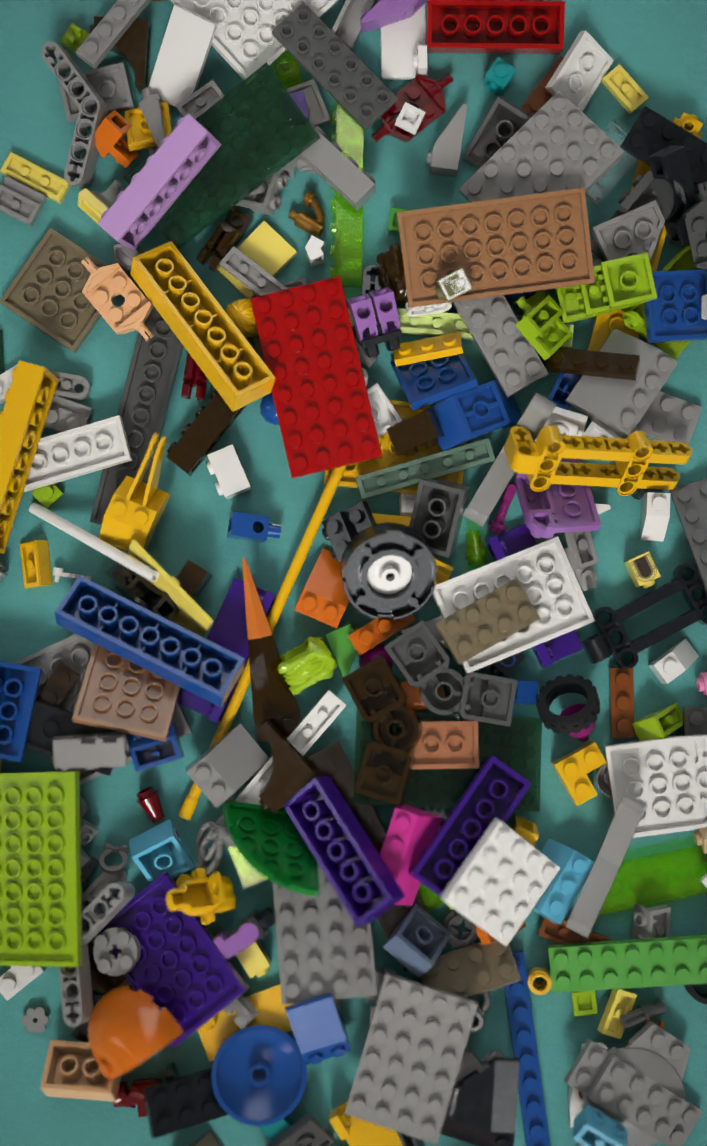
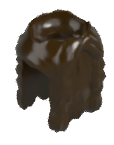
M395 243L385 253L377 255L379 279L382 282L381 286L383 288L389 287L394 291L396 304L398 302L407 303L402 252L399 245Z

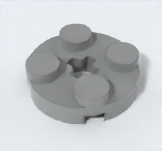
M125 927L109 928L95 938L93 955L97 968L101 973H106L110 976L124 975L129 973L136 962L139 961L141 955L139 940L135 934L132 935ZM114 945L122 950V953L118 954V958L112 952Z

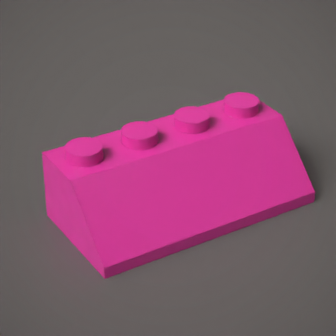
M403 803L395 807L380 857L405 895L394 905L413 906L420 882L408 873L437 832L442 817Z

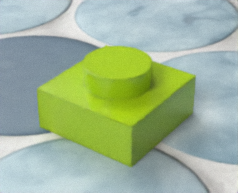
M55 484L37 488L31 492L46 509H49L64 495Z
M595 990L570 992L574 1016L598 1014Z

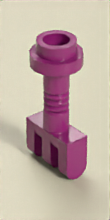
M510 484L506 487L494 522L489 520L488 525L490 527L488 530L498 534H502V531L506 530L503 522L516 492L515 485Z

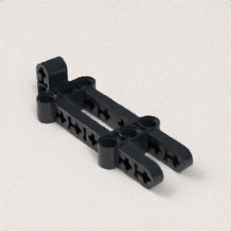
M691 563L678 565L673 572L674 580L616 611L610 607L597 608L593 613V617L595 620L594 624L599 633L580 643L590 662L596 664L612 656L619 667L633 668L638 662V652L697 621L702 625H707V620L703 617V612L707 608V594L697 567ZM683 568L690 570L691 576L688 580H684L681 577V570ZM695 588L700 589L702 597L698 601L692 597V591ZM679 591L682 592L691 610L630 641L621 624L622 621ZM601 611L608 612L610 616L606 624L599 621ZM613 631H617L621 636L617 644H613L610 641V634ZM627 651L631 654L632 659L629 664L625 665L621 661V655Z

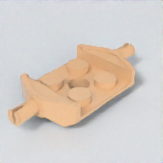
M86 257V261L83 259L81 263L90 272V276L82 293L117 335L136 330L139 331L145 341L150 340L149 337L152 338L154 335L145 326V321L153 307L151 302L147 300L118 263L97 267L90 257ZM121 295L125 298L122 306L117 307L113 305L112 301L115 296Z

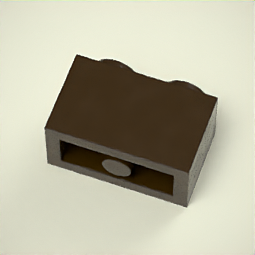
M431 410L424 411L387 429L396 454L405 455L406 457L418 453V448L424 445L426 448L438 444V439L444 437L437 416Z
M188 560L176 579L181 583L179 586L190 597L198 598L212 577V574Z

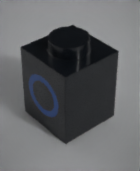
M521 652L491 664L492 666L489 669L498 677L502 675L508 677L524 659L525 655Z

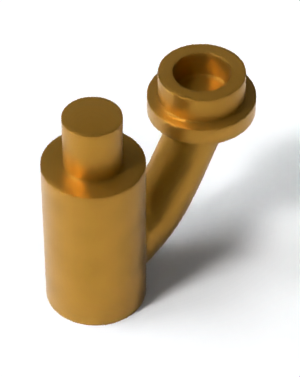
M308 191L304 196L303 203L308 208L312 206L315 218L303 211L298 213L293 209L289 213L288 218L295 221L294 225L319 238L325 228V216L318 200L315 198L317 193Z

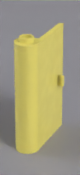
M134 539L130 544L127 554L159 572V577L155 582L144 579L159 591L167 593L179 609L170 621L204 638L213 620L179 586L181 583L174 576L171 577Z

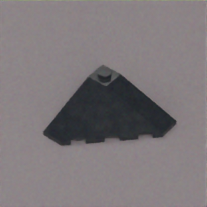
M494 1057L488 1061L489 1067L479 1073L476 1069L463 1077L462 1082L464 1084L456 1089L453 1088L440 1134L478 1146H514L519 1058Z

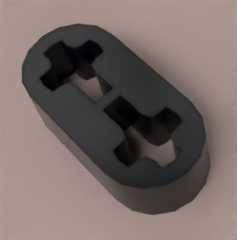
M369 265L364 269L362 294L368 295L370 290L375 291L383 288L381 286L382 282L379 279V266ZM371 274H375V282H371Z

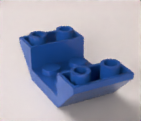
M497 380L452 395L425 409V411L431 410L435 412L444 433V437L438 439L441 452L463 445L467 440L491 431L514 426L522 416L514 395L507 398Z

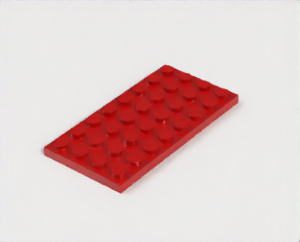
M337 276L250 298L264 361L275 376L272 395L292 479L383 457L341 277Z

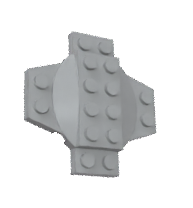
M651 1021L629 1039V1044L624 1048L617 1049L613 1047L606 1050L588 1039L565 1076L564 1081L582 1092L583 1101L586 1105L600 1110L604 1115L615 1122L621 1123L628 1129V1146H651L659 1142L668 1146H683L703 1113L699 1107L685 1099V1091L682 1084L691 1047Z

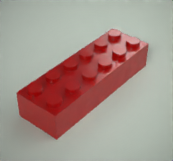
M428 0L426 6L427 53L560 54L564 49L565 1Z

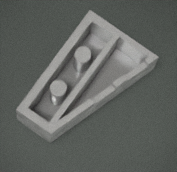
M116 731L56 736L52 740L54 768H61L62 772L73 771L75 768L90 770L99 767L113 768L127 765L126 733Z

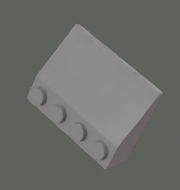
M614 328L599 351L640 355L636 380L582 375L565 402L583 415L588 416L591 421L613 437L625 439L634 431L678 362L661 349Z

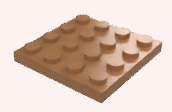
M94 643L72 720L76 723L166 742L180 687Z

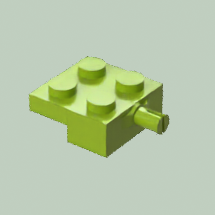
M550 295L533 306L528 303L524 296L515 302L525 312L522 319L515 326L544 360H547L573 335L559 318L564 312Z

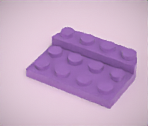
M561 458L560 462L583 463L582 459ZM515 473L514 484L523 518L533 537L552 539L554 533L596 531L600 529L601 521L590 486L551 484L546 490L536 492L531 489L526 474Z

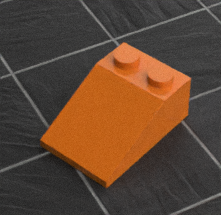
M322 549L294 610L338 629L350 600L346 595L341 577V563L333 559L329 550Z

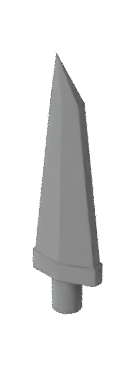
M149 88L142 89L144 99L138 105L159 149L162 140L165 138L160 97L158 94L152 95Z

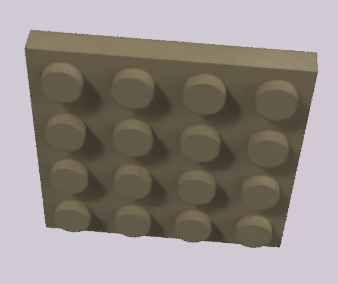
M50 227L0 299V304L76 354L101 317L100 313L82 293L90 272L81 262L83 259L86 261V257H90L97 267L107 265Z

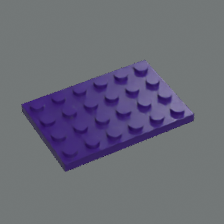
M165 872L131 899L97 935H100L109 928L125 927L128 929L127 931L131 932L132 935L135 934L141 947L139 961L124 976L135 992L140 989L152 996L154 999L151 1002L160 1010L166 1008L184 1032L170 1042L172 1048H175L247 991L248 988L229 960H225L213 942V937L198 916H189L182 911H170L168 909L165 895L170 889H178V886L169 873ZM114 945L112 952L118 958V954L122 953V950Z

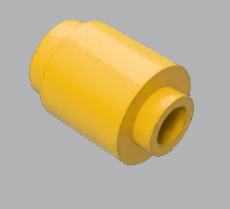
M534 967L529 971L527 975L529 989L537 995L546 994L552 985L549 972L543 967ZM543 977L542 982H536L534 979Z

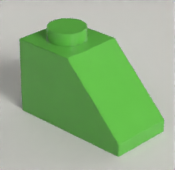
M351 623L325 634L343 677L349 674L357 653L347 637L358 630L357 626L352 628Z

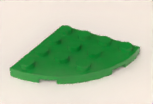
M229 800L224 801L222 806L226 828L235 847L246 861L260 874L279 886L303 895L317 897L319 893L318 862L286 809L280 808L274 813L271 809L267 811L262 805Z

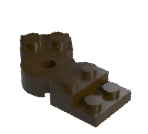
M381 655L341 678L363 719L374 723L373 733L376 741L366 746L354 792L401 805L415 760L411 749L418 744L421 738L422 723L419 716L412 709L406 707L408 696L397 676L393 674L385 657ZM396 722L400 723L403 728L399 736L394 735L392 732V727Z

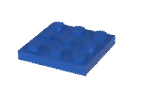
M707 269L652 272L657 299L644 303L648 343L707 340V320L701 319L702 296L707 294Z
M463 354L397 367L394 360L390 362L412 410L478 386L477 379Z

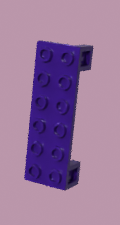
M526 524L486 540L494 562L537 545ZM574 630L536 645L532 649L540 667L545 668L552 665L555 661L581 651L583 647Z
M234 578L206 639L245 658L246 664L249 658L244 581ZM256 587L267 618L276 595ZM235 686L222 708L183 689L178 703L218 723Z

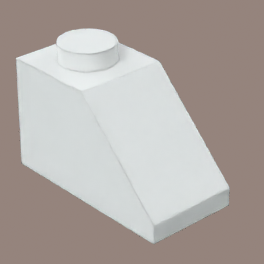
M647 492L642 495L640 541H664L670 517L671 493Z
M683 638L648 666L662 684H668L686 671L699 655L687 639Z

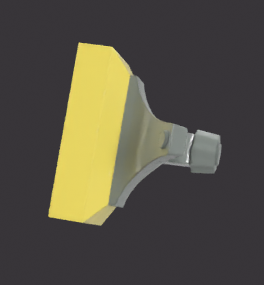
M114 180L112 185L101 193L91 192L84 188L79 192L77 206L98 224L103 212L111 208L116 202L117 195L125 189L118 180Z

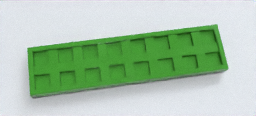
M707 934L548 944L552 993L707 984Z

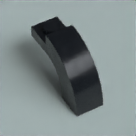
M115 562L106 571L107 575L117 585L116 589L126 599L168 620H171L179 611L167 593L159 591L141 575L120 563Z

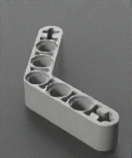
M50 41L42 46L41 56L79 107L64 178L67 183L84 189L92 182L99 154L95 144V132L104 118L108 116V107L68 51L57 43ZM71 68L70 75L66 77L67 70ZM84 86L83 93L79 95L80 88ZM97 104V110L92 113L93 106ZM92 127L91 134L87 136V129ZM86 149V155L81 159V153Z
M536 392L516 426L526 428L531 433L534 442L557 404ZM504 446L463 514L464 517L483 527L515 473L508 464Z
M624 793L599 855L566 924L567 928L588 938L646 808V802Z
M124 880L109 884L81 912L82 966L76 967V969L74 967H59L63 1018L70 1027L79 1026L90 1019L93 1010L88 943L133 898L135 890L133 884L129 881ZM102 904L106 907L105 913L102 910ZM87 920L90 923V929H88L86 926ZM75 985L78 988V993L75 991Z

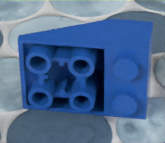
M173 717L166 742L126 733L136 772L185 757Z

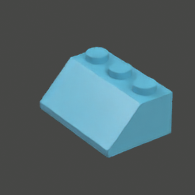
M548 838L541 853L559 866L560 870L532 910L552 923L560 925L595 862L576 850Z

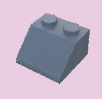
M415 904L391 932L383 948L419 978L433 967L452 933L419 905Z

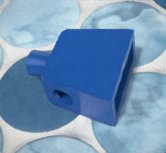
M232 512L229 517L227 538L265 542L267 537L280 538L281 525L269 523L270 517ZM253 524L259 525L260 532L253 530Z

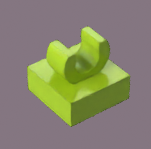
M72 23L60 42L64 47L76 54L77 49L90 34Z

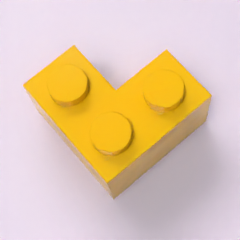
M589 741L551 762L573 804L579 806L598 795L587 776V773L607 763L596 742Z

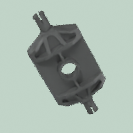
M707 182L697 184L701 199H698L699 202L688 209L683 215L694 267L707 269V239L705 237L707 231Z

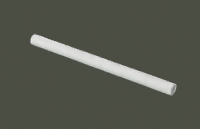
M34 502L30 505V513L149 581L155 582L158 579V571L38 503Z

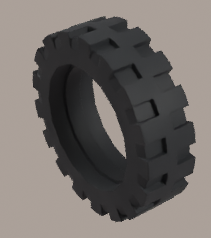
M567 674L566 677H562V675L557 676L555 680L547 681L546 686H542L539 690L540 694L536 696V708L541 722L544 723L548 730L552 729L557 734L559 732L563 733V735H570L572 732L575 734L580 733L582 729H588L591 726L590 724L597 720V714H600V700L596 687L592 686L590 680H585L580 675H577V677L573 676V674ZM566 693H577L587 699L584 708L570 716L556 715L549 710L553 700Z

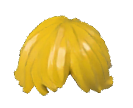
M239 299L227 305L224 311L245 338L256 337L258 330L251 300Z

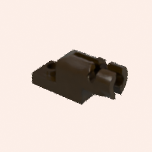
M233 206L226 219L220 221L213 234L208 238L205 246L197 255L196 260L205 266L209 258L212 257L208 266L211 271L216 272L217 268L220 267L219 263L233 246L237 247L253 222V217Z

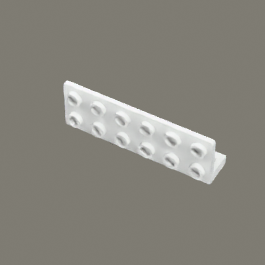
M425 4L412 17L381 27V68L383 80L415 79L417 73L427 77Z

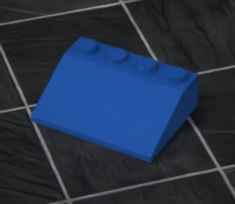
M0 661L1 759L22 762L42 672L41 668Z

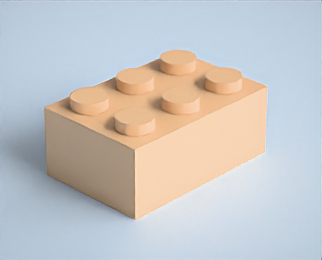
M50 1040L40 1088L47 1097L116 1102L121 1075L109 1081L101 1073L89 1042Z

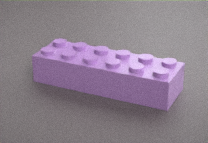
M189 114L182 117L177 122L176 128L170 136H166L162 140L161 147L156 153L148 157L143 169L132 177L129 186L117 195L116 202L111 208L103 212L98 224L117 242L134 251L222 144Z

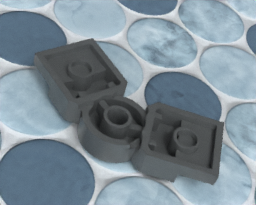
M423 620L384 647L409 685L420 687L421 701L431 712L439 715H449L457 711L463 719L510 727L518 680L470 672L462 677L455 670L448 668L450 658ZM442 684L447 685L450 690L446 698L439 697L437 693L438 687Z

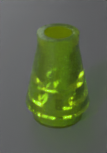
M480 531L467 532L465 560L468 561L469 566L485 564L488 555L483 545Z

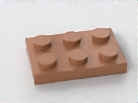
M478 721L421 722V738L418 744L411 749L415 758L412 769L479 768Z

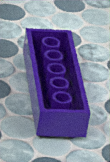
M488 756L408 874L438 896H441L493 820L497 818L505 824L532 783L494 756Z
M330 776L315 777L283 805L357 927L373 922L405 897Z

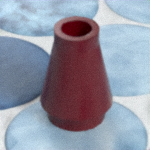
M153 786L147 787L136 794L138 804L151 818L153 823L165 817L158 790H155Z

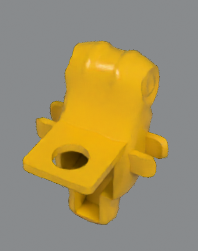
M196 868V871L192 872L191 880L182 883L178 889L168 890L165 895L166 905L170 911H182L189 916H200L202 924L208 925L215 920L216 913L228 912L236 908L234 885L229 877L221 876L220 872H215L208 878L205 868Z

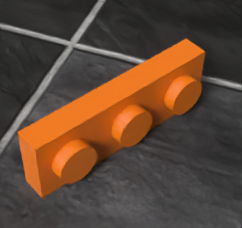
M413 614L393 620V617H378V619L372 620L347 637L359 656H361L416 619Z

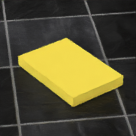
M265 221L237 248L273 277L297 254V251ZM217 268L218 272L247 299L256 296L255 293L223 268Z

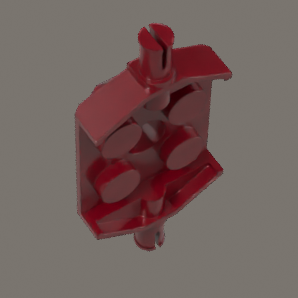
M417 73L413 81L395 94L398 98L397 102L380 117L382 125L371 134L372 139L377 143L385 135H390L404 142L410 141L445 113L446 105L443 91L446 86L454 81L452 76L450 77V74L447 73L442 79L435 81ZM405 102L426 112L415 135L395 125Z

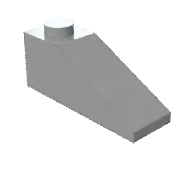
M463 104L434 143L433 152L428 151L426 165L431 166L430 174L456 178L468 104Z

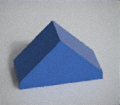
M559 373L547 399L557 404L556 407L568 410L570 404L565 402V400L582 375Z

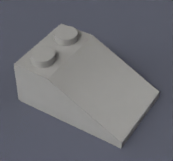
M239 723L186 767V773L217 808L232 796L270 758L242 724Z

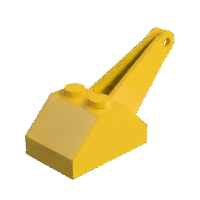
M158 433L153 435L135 479L130 476L125 477L113 494L103 518L99 539L127 552L134 539L145 551L147 550L171 496L169 493L158 489L164 448L167 441L165 436L161 438L154 455L148 483L142 482L158 443Z

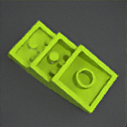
M648 252L601 262V265L593 266L595 279L593 284L555 288L559 307L564 312L561 315L564 324L611 313L657 299Z

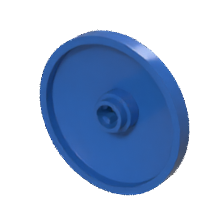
M254 1025L235 1032L222 1044L214 1059L212 1086L216 1099L228 1115L247 1125L264 1126L282 1120L298 1105L306 1087V1062L300 1053L297 1043L287 1033L272 1026Z

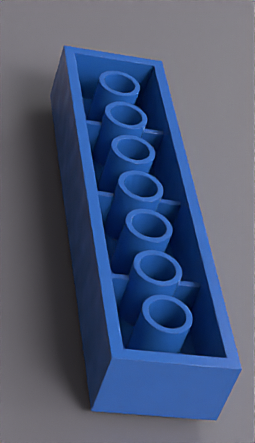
M80 575L55 611L56 623L63 628L221 708L244 670L245 658Z

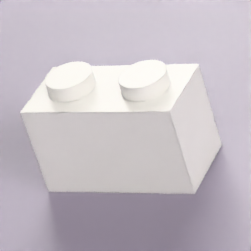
M233 444L207 455L209 461L206 462L210 474L216 475L218 482L214 484L219 496L224 495L228 500L252 489Z

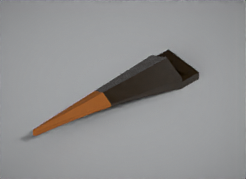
M243 558L253 717L258 742L268 741V739L261 731V727L268 720L285 737H288L302 719L296 698L289 689L290 685L284 681L286 679L283 676L284 674H280L277 670L282 660L247 560Z

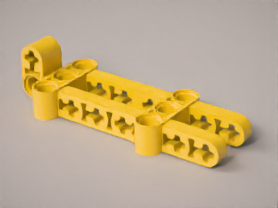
M554 425L542 428L536 442H533L531 433L526 428L514 426L511 428L504 446L510 468L517 473L526 474L533 491L542 492L549 488L551 484L616 487L618 494L621 496L631 495L637 488L673 490L680 479L679 473L672 468L650 467L648 464L682 465L688 463L693 453L692 448L686 443L649 440L644 431L632 432L627 439L561 435L559 428ZM561 458L616 461V463L613 465L560 462Z

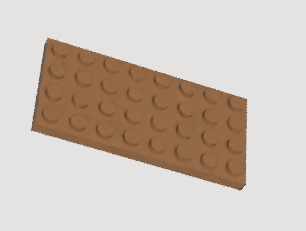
M585 187L397 212L408 308L445 303L444 299L439 300L434 290V287L437 286L436 281L462 267L473 289L447 303L595 283Z

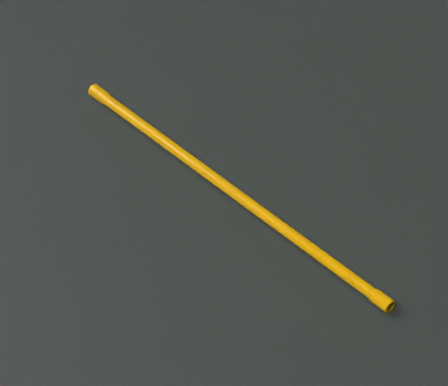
M347 466L333 469L267 616L272 633ZM249 658L209 748L230 730L251 682ZM193 782L178 813V816L186 820H191L202 792L195 782Z

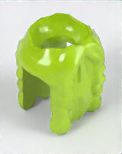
M310 636L300 646L280 654L282 663L278 665L277 670L280 674H284L283 676L286 678L284 681L290 685L291 693L297 695L318 681L330 679L334 676V670L338 664H336V659L327 647L323 637Z

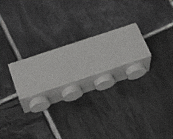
M308 123L290 142L292 150L358 211L375 194V179L368 172L363 173L359 170L358 163L352 157H345L342 154L343 150L336 142L330 143L325 138L326 134L320 127L316 126L314 128Z

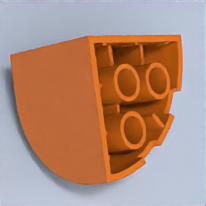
M128 985L116 986L105 993L94 1006L88 1024V1039L91 1051L99 1064L101 1073L109 1081L141 1064L184 1032L166 1008L160 1010L151 1002L154 999L152 996L140 989L136 992L130 990L131 988Z

